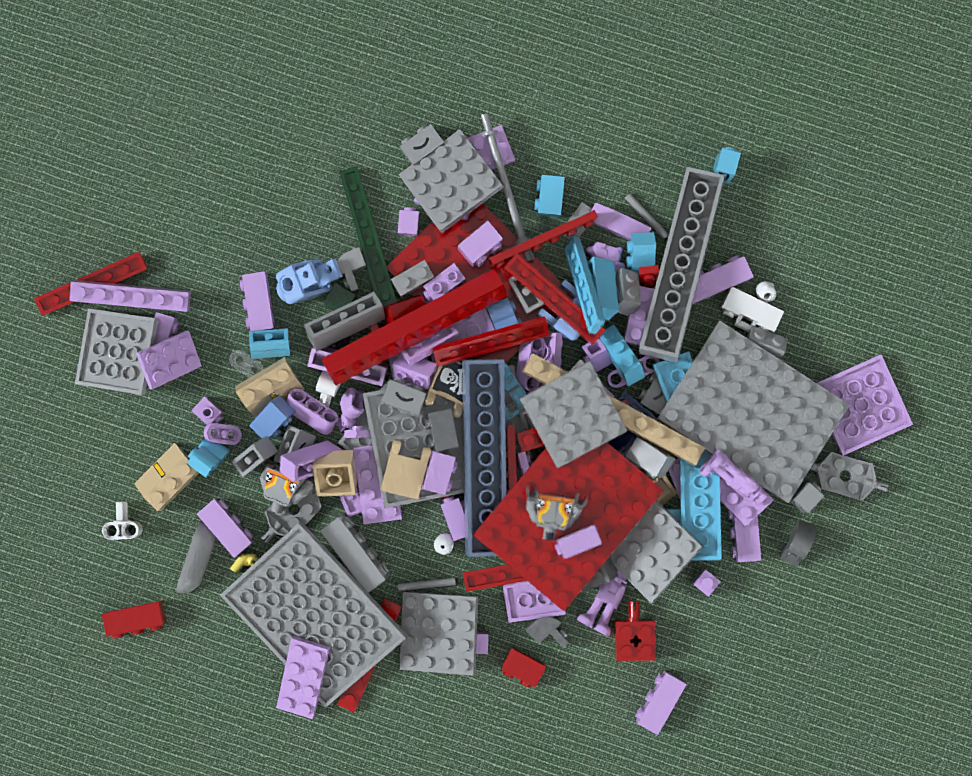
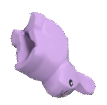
M595 242L593 246L586 248L585 252L591 258L594 256L614 261L616 273L621 268L625 269V264L620 262L623 248H615L600 242Z
M348 388L343 394L340 401L342 415L335 424L339 427L340 432L346 428H352L357 418L364 412L363 391L358 392L355 388Z

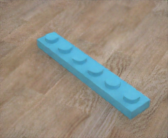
M573 236L564 250L589 333L596 334L600 327L603 326L605 317L580 237Z

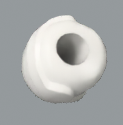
M767 281L759 283L756 286L758 299L765 303L773 301L776 298L774 284Z
M441 534L434 541V549L440 554L447 555L453 549L454 541L450 534Z

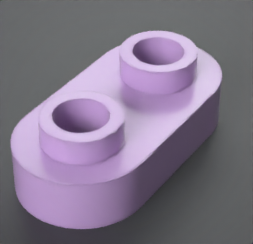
M209 423L204 429V437L209 442L235 445L239 443L242 436L241 430L237 426Z

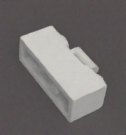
M734 287L729 288L720 307L724 315L730 318L736 316L737 319L734 326L746 332H749L753 325L774 333L784 311ZM742 317L751 321V325L741 321Z

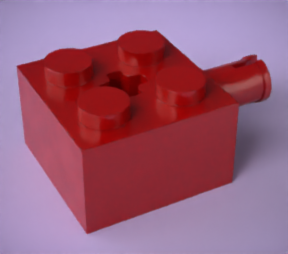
M628 601L629 618L614 620L615 659L617 661L656 660L655 621L653 619L640 618L641 601H635V609L634 602ZM636 635L639 641H637L636 644H633V642L630 641V639H634V636Z

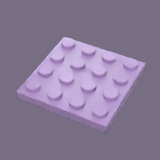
M882 355L873 357L817 382L818 385L849 404L848 409L832 433L842 456L913 425Z

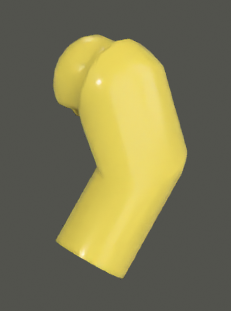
M252 553L241 554L230 569L238 574L243 566H252L258 558Z

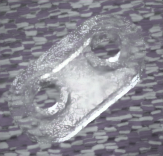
M242 350L233 351L229 356L230 365L248 378L255 375L252 372L254 367H258L259 372L265 369L261 362L252 359L249 354ZM239 356L243 358V362L240 364L236 361Z

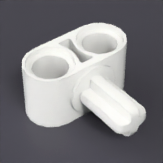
M322 371L317 382L316 391L321 393L319 401L329 407L332 396L335 397L341 383L335 386L327 371Z
M125 501L117 502L116 521L106 523L102 528V534L110 540L132 539L140 536L143 528L138 521L128 520V503ZM131 524L136 527L134 535L128 532V527ZM111 525L117 529V533L114 536L109 533Z

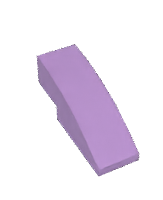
M595 203L591 210H595L598 216L596 221H594L595 225L631 241V233H648L651 230V227L598 203Z

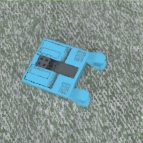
M504 362L505 422L520 413V409L524 408L520 398L527 394Z

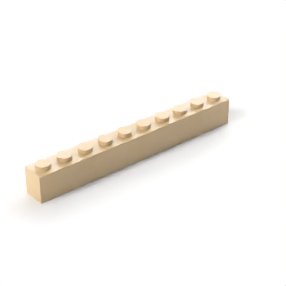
M535 354L530 355L522 370L523 373L543 384H547L567 373ZM608 395L627 430L690 465L698 463L705 449L703 446Z

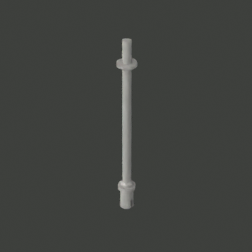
M483 114L481 119L486 133L482 134V137L488 138L518 236L516 245L530 240V238L525 236L495 135L499 132L492 129L489 115ZM532 250L525 252V256L522 257L526 262L535 259Z

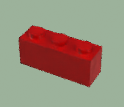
M162 600L102 614L106 637L112 636L113 639L124 637V633L131 632V635L143 633V629L150 628V631L162 629L161 625L167 623Z

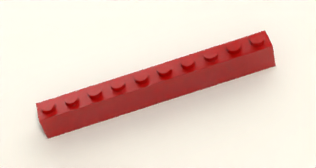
M492 269L321 360L336 386L462 319H466L468 316L483 310L487 306L508 296L504 283L495 269Z

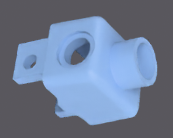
M310 259L292 264L276 274L278 281L276 289L283 301L288 304H294L315 299L331 291V282L343 276L336 259H332L324 264L320 259Z
M563 280L559 286L573 297L571 300L582 309L576 288L568 281ZM543 308L537 312L538 316H545L547 323L551 325L549 328L552 331L562 333V338L568 342L575 341L581 336L558 315L555 319Z

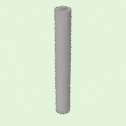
M631 193L625 197L629 204L663 240L669 235Z
M454 577L398 584V591L456 585Z

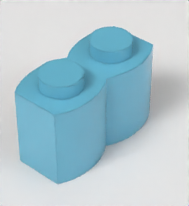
M204 439L198 446V449L195 447L188 455L190 460L187 464L206 478L225 460L230 450L221 443L209 442Z

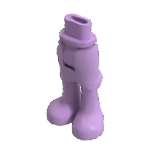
M720 449L707 459L699 471L704 477L709 476L711 473L718 474L726 481L727 485L750 501L755 500L760 504L768 496L767 493L762 491V486L752 476L745 473L741 467L738 469Z
M617 569L618 576L607 583L599 585V591L590 609L585 614H580L577 618V621L592 628L603 603H607L593 628L607 637L611 634V629L608 626L609 620L614 610H617L627 585L626 578Z

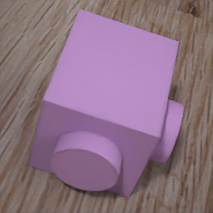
M599 338L593 345L587 343L582 346L585 353L583 359L585 363L591 362L595 372L612 364L608 351Z
M203 397L192 409V412L206 425L209 423H220L223 419L222 415L224 412L208 397Z

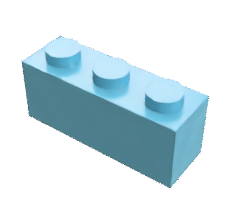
M593 256L588 261L589 270L603 315L606 320H610L619 311L614 261Z
M615 325L605 329L599 339L607 349L613 365L626 384L630 386L644 378L645 375L641 363Z

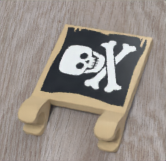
M457 361L437 367L423 404L427 406L432 405L435 395H439L455 402L452 409L454 418L461 416L463 411L462 363Z

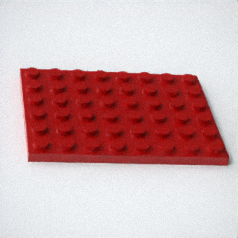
M483 203L470 212L467 221L461 219L443 233L439 231L432 221L387 265L388 271L396 277L425 260L435 278L454 263L466 278V281L458 287L495 269L504 283L508 294L503 299L513 300L517 311L514 314L516 319L520 318L521 322L540 318L537 312L541 308L551 316L555 315L545 304L526 315L508 283V279L512 278V276L503 269L505 266L491 268L488 260L494 256L492 253L487 256V261L482 266L478 267L476 265L473 268L458 251V245L487 221L503 238L502 249L495 255L516 246L518 238ZM533 254L535 259L528 263L571 300L573 297L559 286L561 282ZM423 286L411 293L413 296L423 295L425 303H429L423 294L425 291ZM520 344L478 355L474 358L476 360H504L507 363L520 350Z
M607 442L559 468L556 467L547 448H545L473 535L564 612L664 490ZM526 487H529V492H534L536 490L535 487H538V494L575 499L576 494L580 493L578 499L584 500L585 496H587V504L583 507L579 518L571 527L565 530L556 529L555 541L543 539L544 527L536 526V523L531 521L527 512ZM590 525H595L602 544L566 559L562 555L558 556L554 546L557 544L556 539Z

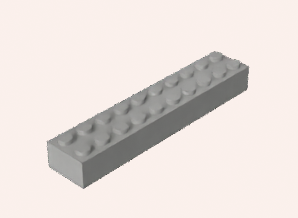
M690 167L686 168L639 348L642 355L678 363L725 175Z

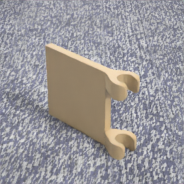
M395 439L392 442L380 491L418 500L431 449L424 447L420 460L398 455L401 442Z

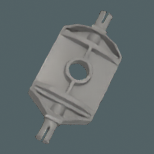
M829 452L819 463H813L810 470L816 472L817 482L821 489L863 501L875 488L885 492L888 489L884 488L888 487V484L876 480L873 463L842 456L834 452ZM844 470L848 471L850 475L849 479L845 482L840 479V473Z
M315 483L308 495L297 503L300 508L298 514H291L289 507L285 506L282 513L272 512V505L265 511L270 527L269 531L262 537L266 543L274 535L285 536L300 521L306 525L322 508L321 499L316 493Z

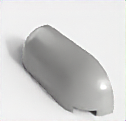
M202 520L199 522L192 538L178 580L177 593L192 592L199 587L203 580L216 536Z

